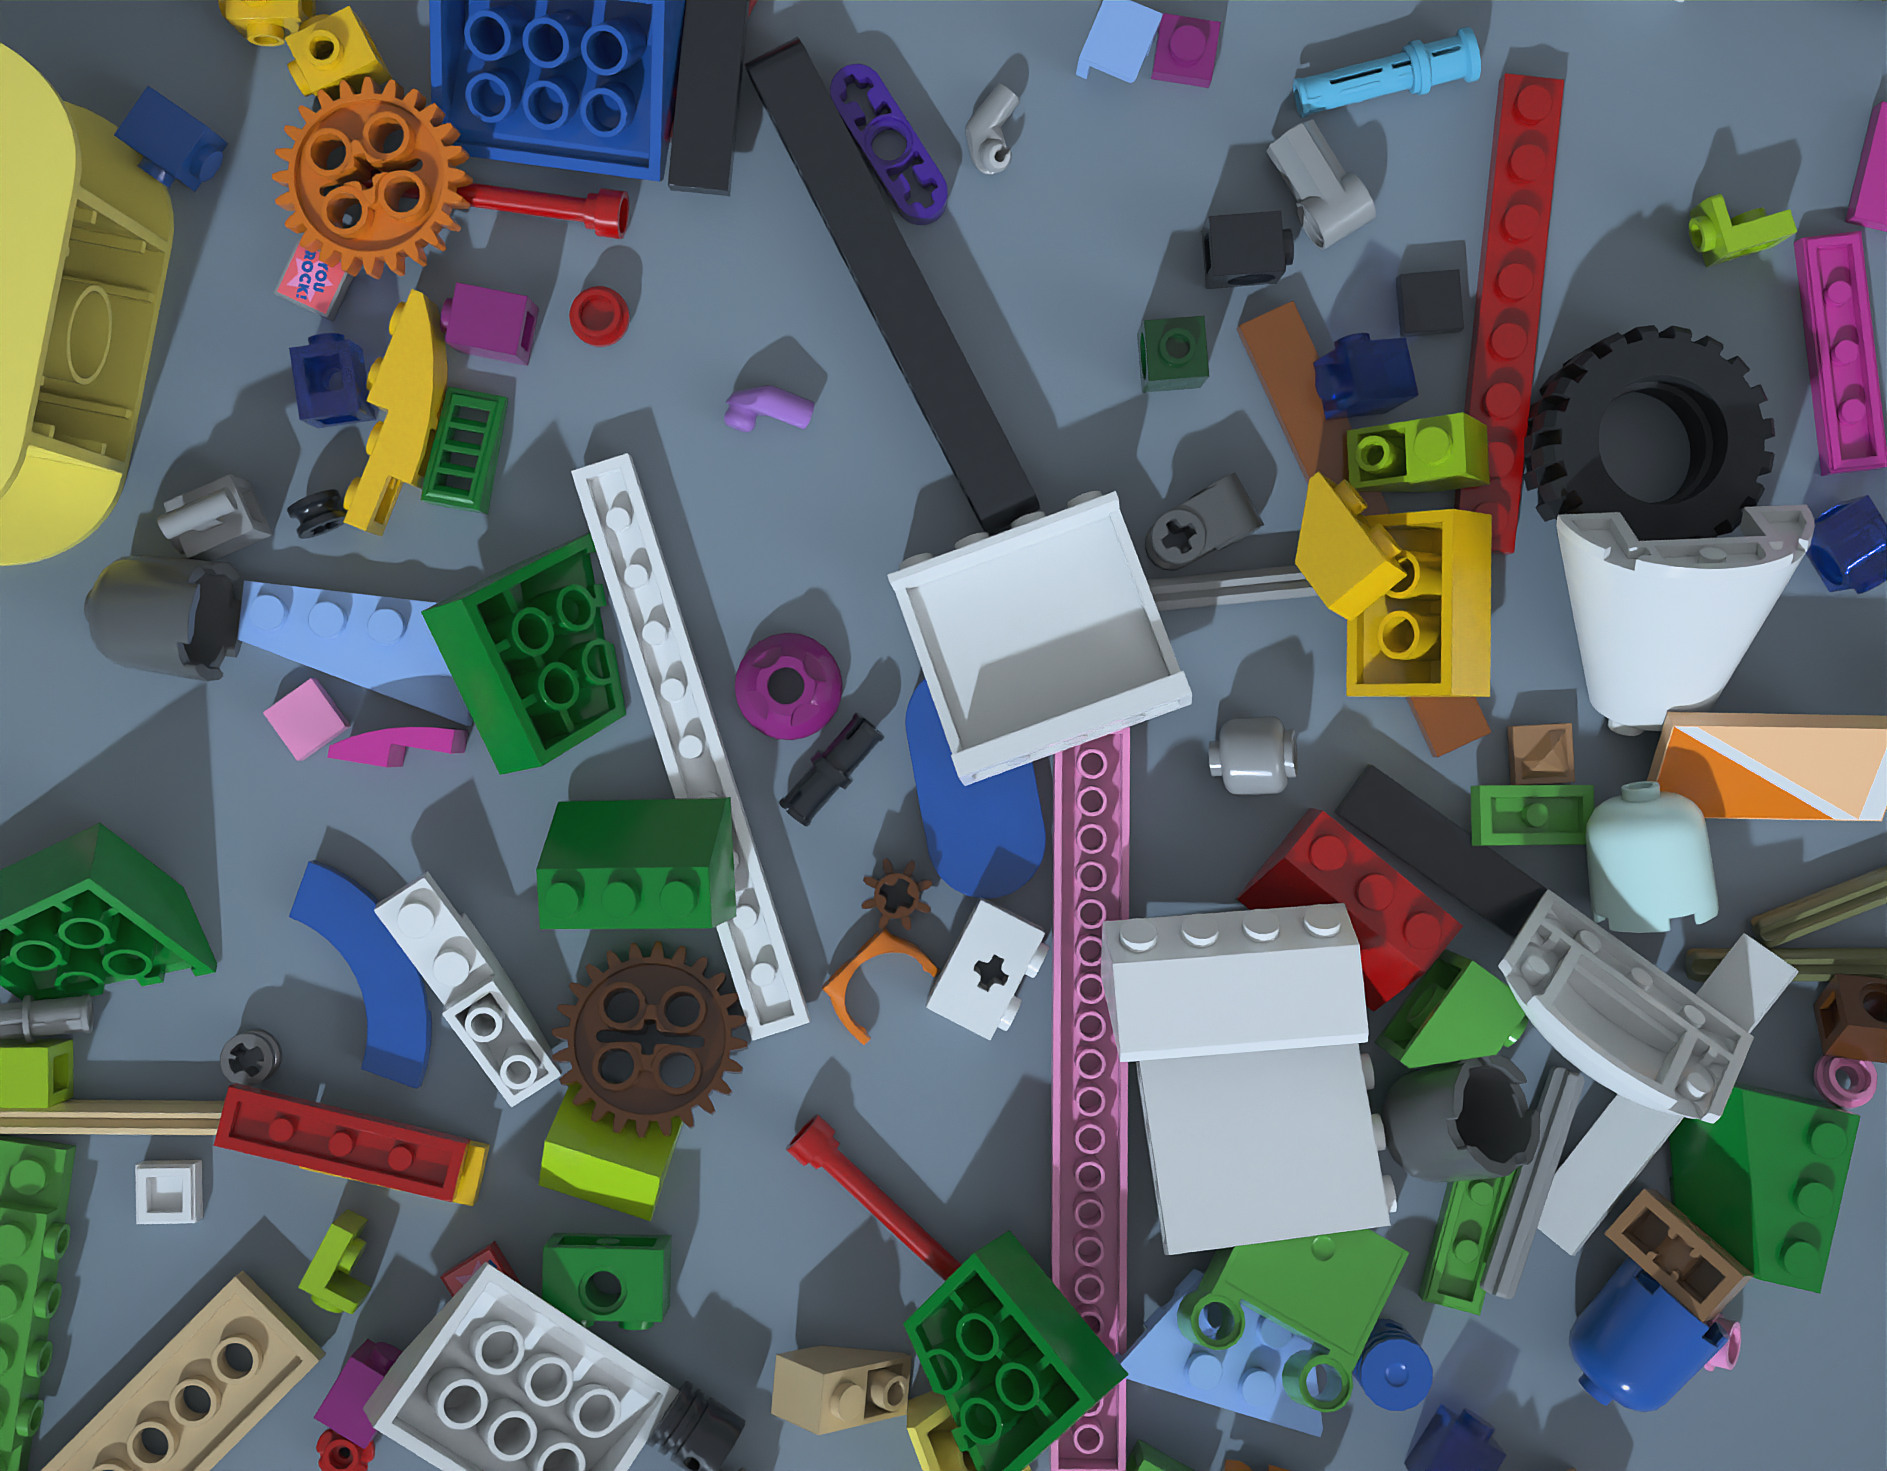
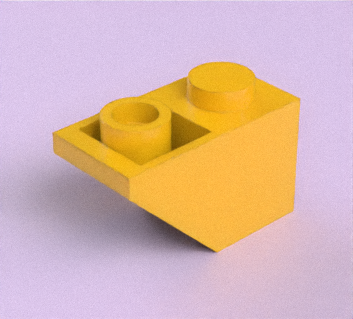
M1318 471L1309 479L1295 564L1326 607L1352 621L1408 574L1395 559V556L1402 551L1398 543L1382 525L1377 523L1371 527L1361 514L1368 505L1358 491L1347 480L1344 479L1337 485Z

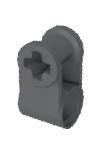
M1232 473L1207 486L1190 497L1188 501L1158 518L1145 537V550L1148 558L1155 566L1163 570L1175 571L1186 567L1215 550L1220 551L1263 527L1264 523L1237 474ZM1168 529L1173 535L1181 532L1186 535L1188 541L1181 547V551L1176 546L1166 549L1163 545L1162 540L1169 533Z

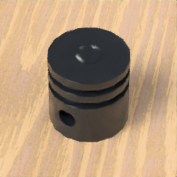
M685 1381L646 1444L650 1447H653L656 1443L659 1444L658 1452L663 1456L668 1452L672 1453L670 1460L685 1471H718L739 1438L746 1421L712 1397L705 1401L703 1399L705 1392L701 1389H698L695 1393L692 1392L693 1384Z

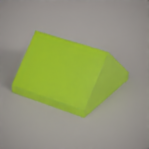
M580 1083L568 1086L545 1139L538 1185L651 1222L683 1121L680 1117L672 1119V1133L669 1137L664 1136L658 1122H651L646 1138H639L636 1130V1121L630 1120L623 1132L618 1134L613 1131L615 1114L610 1112L599 1123L592 1121V1112L597 1102L592 1100L583 1106H575L572 1101L582 1086Z

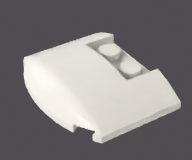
M1548 889L1540 898L1498 965L1528 1019L1563 1057L1606 1088L1648 1108L1670 1115L1701 1119L1702 1121L1714 1124L1724 1111L1754 1037Z

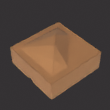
M1572 723L1507 726L1510 785L1575 782Z

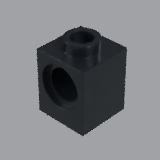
M1281 210L1209 216L1201 231L1206 289L1277 284L1286 272V265L1293 264V234L1290 228L1283 229Z

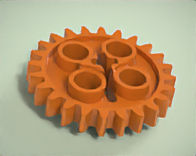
M365 77L361 94H358L352 85L346 80L340 81L339 88L340 99L334 100L321 89L317 93L322 109L315 113L311 109L300 105L298 110L306 122L304 127L300 129L285 125L283 130L295 143L293 148L275 149V154L289 163L288 170L273 173L272 179L280 185L289 188V191L277 197L275 202L276 205L286 211H295L285 221L286 228L296 234L304 233L299 245L311 253L320 250L319 260L333 268L341 260V270L354 277L357 276L363 265L366 274L374 279H381L384 263H386L391 271L399 276L405 275L406 257L412 258L424 267L428 265L423 249L425 246L430 244L443 252L447 249L439 235L442 228L456 232L460 231V225L450 217L452 209H469L470 203L458 195L456 189L473 184V178L466 172L456 169V166L470 159V156L461 146L452 145L461 135L459 130L451 123L441 125L446 114L435 103L425 107L427 98L415 88L404 96V88L395 80L390 79L382 93L378 83L371 77ZM396 130H403L404 139L401 146L392 153H384L383 145L386 137ZM345 146L346 156L343 163L333 170H328L327 160L329 154L334 149ZM419 161L423 162L420 170L414 172L407 171L415 167ZM378 169L382 173L372 177L374 187L368 189L362 183L371 179V170ZM334 185L339 186V187H337V188L331 190V191L324 197L323 191H324L325 188L330 187V186H334ZM418 187L420 197L416 206L407 212H400L399 201L402 194L410 188ZM354 204H361L362 214L360 220L351 228L344 229L342 219L345 211Z

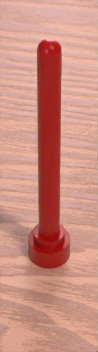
M376 169L371 170V179L362 184L368 189L374 187L372 177L382 172ZM473 183L456 189V193L469 202L470 207L584 222L585 228L595 230L598 237L622 240L627 229L629 216V196L627 191L601 188L598 193L590 192L587 198L479 183ZM410 188L401 197L419 200V188Z
M817 1114L812 1117L787 1145L786 1151L802 1166L809 1163L816 1170L820 1167L826 1170L943 1281H946L962 1264L837 1149L840 1142L833 1137L835 1129L820 1115Z

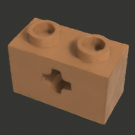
M1643 1189L1604 1233L1702 1322L1714 1320L1754 1276L1657 1190Z

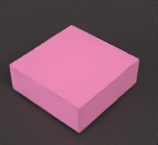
M310 678L263 712L297 761H304L351 727L317 678Z

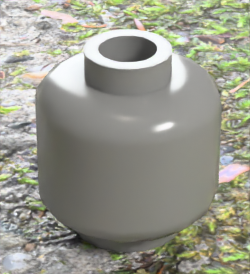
M1275 716L1228 720L1221 729L1220 740L1209 742L1211 775L1213 777L1222 776L1226 789L1236 796L1282 792L1286 788L1288 779L1298 776V751L1294 729L1285 730L1281 720Z

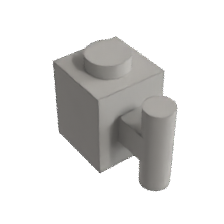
M231 474L164 502L167 513L157 517L162 533L166 538L170 539L180 554H186L187 559L215 561L273 535L250 481Z

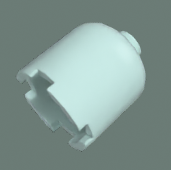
M1644 781L1623 785L1621 787L1622 795L1612 797L1594 809L1586 824L1585 838L1592 919L1595 923L1608 918L1609 929L1612 931L1650 933L1670 931L1671 918L1694 914L1696 924H1702L1717 916L1719 903L1707 826L1702 811L1693 801L1674 792L1660 791V786L1657 782Z

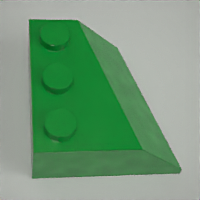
M590 532L511 565L421 611L500 775L542 767L626 715L614 644L605 640L600 607L607 606L603 584H595L590 554L597 551Z
M97 823L0 870V986L22 1001L25 995H32L35 1000L78 997L83 994H90L91 997L103 994L106 984L136 979L142 987L164 983L165 973L190 968L195 976L216 973V959L184 887L102 823Z
M1735 1082L1724 1111L1714 1124L1702 1121L1701 1119L1684 1117L1666 1139L1670 1143L1673 1174L1669 1178L1671 1203L1754 1275L1753 1278L1820 1294L1861 1116L1846 1109L1833 1106L1828 1102Z
M1010 1230L975 1251L903 1323L933 1392L944 1396L957 1427L951 1430L959 1450L960 1452L968 1450L977 1471H1023L1129 1375Z

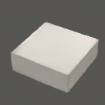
M148 1160L135 1165L136 1224L197 1223L203 1219L202 1160Z

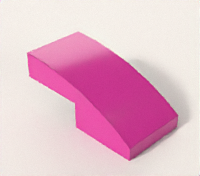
M399 727L376 730L352 736L330 745L327 758L387 768L403 767L406 746L449 754L465 753L468 730L448 727Z

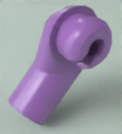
M772 385L734 391L726 401L729 408L725 412L724 422L731 428L742 432H749L755 427L757 415L770 416L804 430L810 422L815 405L813 401Z

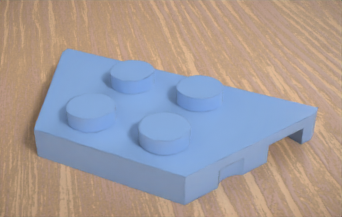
M1194 1268L1175 1288L1172 1299L1167 1304L1158 1307L1144 1322L1143 1325L1147 1328L1146 1331L1126 1353L1121 1355L1117 1352L1114 1355L1129 1374L1125 1379L1321 1437L1323 1431L1321 1412L1296 1403L1287 1395L1282 1383V1371L1289 1357L1300 1350H1310L1312 1344L1241 1303L1239 1304L1245 1315V1328L1242 1337L1230 1348L1213 1350L1192 1343L1182 1335L1177 1323L1179 1304L1187 1294L1197 1290L1205 1271ZM1215 1302L1205 1305L1199 1315V1327L1202 1333L1210 1336L1217 1332L1222 1323V1312ZM1316 1367L1311 1369L1306 1380L1307 1389L1312 1397L1319 1395Z

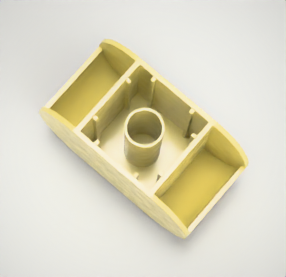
M1 42L0 566H13L38 562L76 546L100 527L119 500L128 473L173 244L174 213L167 187L137 166L143 156L114 136L119 127L88 109L63 101L52 84L39 70Z

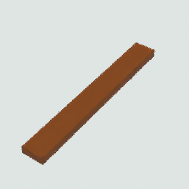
M1294 301L1239 325L1236 330L1307 484L1309 479L1318 471L1337 485L1344 479L1349 482L1347 430L1353 429ZM1358 491L1368 505L1361 512L1363 516L1391 514L1381 492ZM1406 697L1433 757H1440L1492 733L1476 697Z

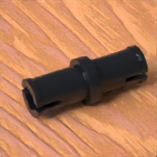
M856 712L852 716L851 721L824 752L817 750L810 758L813 765L789 793L782 797L779 801L780 806L784 809L789 808L786 812L799 823L808 827L814 816L840 787L846 790L853 782V778L850 776L852 772L885 736L879 730H875L876 727Z

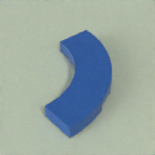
M317 860L308 861L289 917L307 925L327 939L340 952L357 979L363 995L367 1016V1043L361 1069L417 1089L423 1083L432 1038V1014L428 1009L427 994L422 975L375 913L374 908L378 903V899L357 881L339 870Z

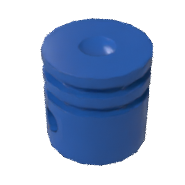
M1378 1319L1352 1373L1365 1394L1377 1406L1389 1411H1404L1417 1406L1427 1396L1433 1383V1368L1428 1355L1402 1324L1391 1319Z

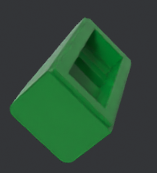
M448 386L424 477L421 501L431 505L488 515L508 405L507 397ZM460 406L490 411L487 423L458 418ZM456 430L484 434L482 444L455 441ZM452 452L478 457L476 468L450 463ZM448 475L472 479L470 490L446 486Z

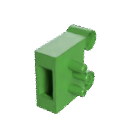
M1370 1229L1219 1248L1216 1250L1197 1290L1187 1294L1180 1302L1177 1311L1178 1327L1182 1335L1192 1343L1213 1350L1228 1349L1235 1345L1243 1335L1245 1315L1239 1303L1243 1304L1312 1344L1310 1350H1300L1291 1355L1286 1361L1282 1371L1283 1387L1287 1395L1298 1404L1323 1413L1335 1412L1344 1407L1351 1397L1353 1390L1352 1372L1410 1252ZM1215 1302L1222 1312V1323L1216 1333L1206 1336L1199 1327V1315L1205 1305ZM1321 1364L1327 1372L1326 1388L1321 1394L1312 1397L1307 1389V1376L1313 1367Z

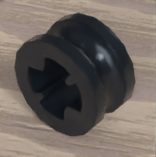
M325 490L309 495L287 508L290 518H296L300 522V526L296 529L299 538L306 539L319 536L345 524L343 521L347 511L340 510L337 506V502L341 499L338 490Z

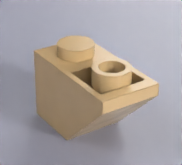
M823 1345L776 1354L771 1414L816 1435L907 1415L912 1356L902 1352Z

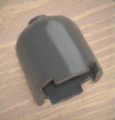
M151 555L122 556L101 571L93 588L86 596L84 614L89 623L91 638L97 649L106 658L126 668L201 681L220 680L224 673L219 667L225 656L237 658L242 641L237 640L242 600L235 599L232 581L239 579L240 575L228 562Z
M1497 1054L1435 1064L1404 1074L1391 1085L1382 1105L1381 1120L1384 1127L1386 1147L1393 1160L1412 1177L1426 1182L1443 1183L1509 1176L1518 1166L1529 1165L1533 1161L1540 1142V1114L1538 1109H1528L1526 1096L1519 1085L1527 1083L1524 1073L1510 1059Z

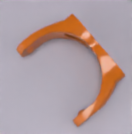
M886 927L879 929L856 952L855 956L840 966L822 986V990L830 997L835 1013L842 1024L863 1045L868 1043L871 1037L866 1032V1029L850 1016L845 1005V994L849 980L863 962L884 953H905L915 958L922 965L923 970L930 973L933 977H936L941 972L939 967L916 944L892 934Z

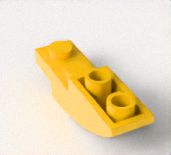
M411 289L406 302L401 301L396 306L389 323V334L392 335L385 356L384 358L378 357L374 361L367 377L366 388L370 393L366 401L388 413L384 422L378 421L368 437L366 453L370 455L362 477L357 476L350 483L343 504L344 509L348 510L343 521L344 523L381 537L403 484L407 483L419 489L423 488L424 477L448 388L445 336L440 328L438 306L426 295L414 289Z

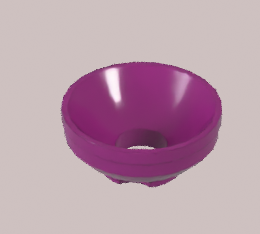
M781 633L771 635L759 641L746 653L736 673L735 693L743 716L755 729L775 739L796 740L819 732L833 718L842 699L843 683L841 671L835 658L825 646L815 639L802 634ZM781 668L795 669L804 681L803 694L797 701L791 704L778 703L769 692L768 683L770 677Z

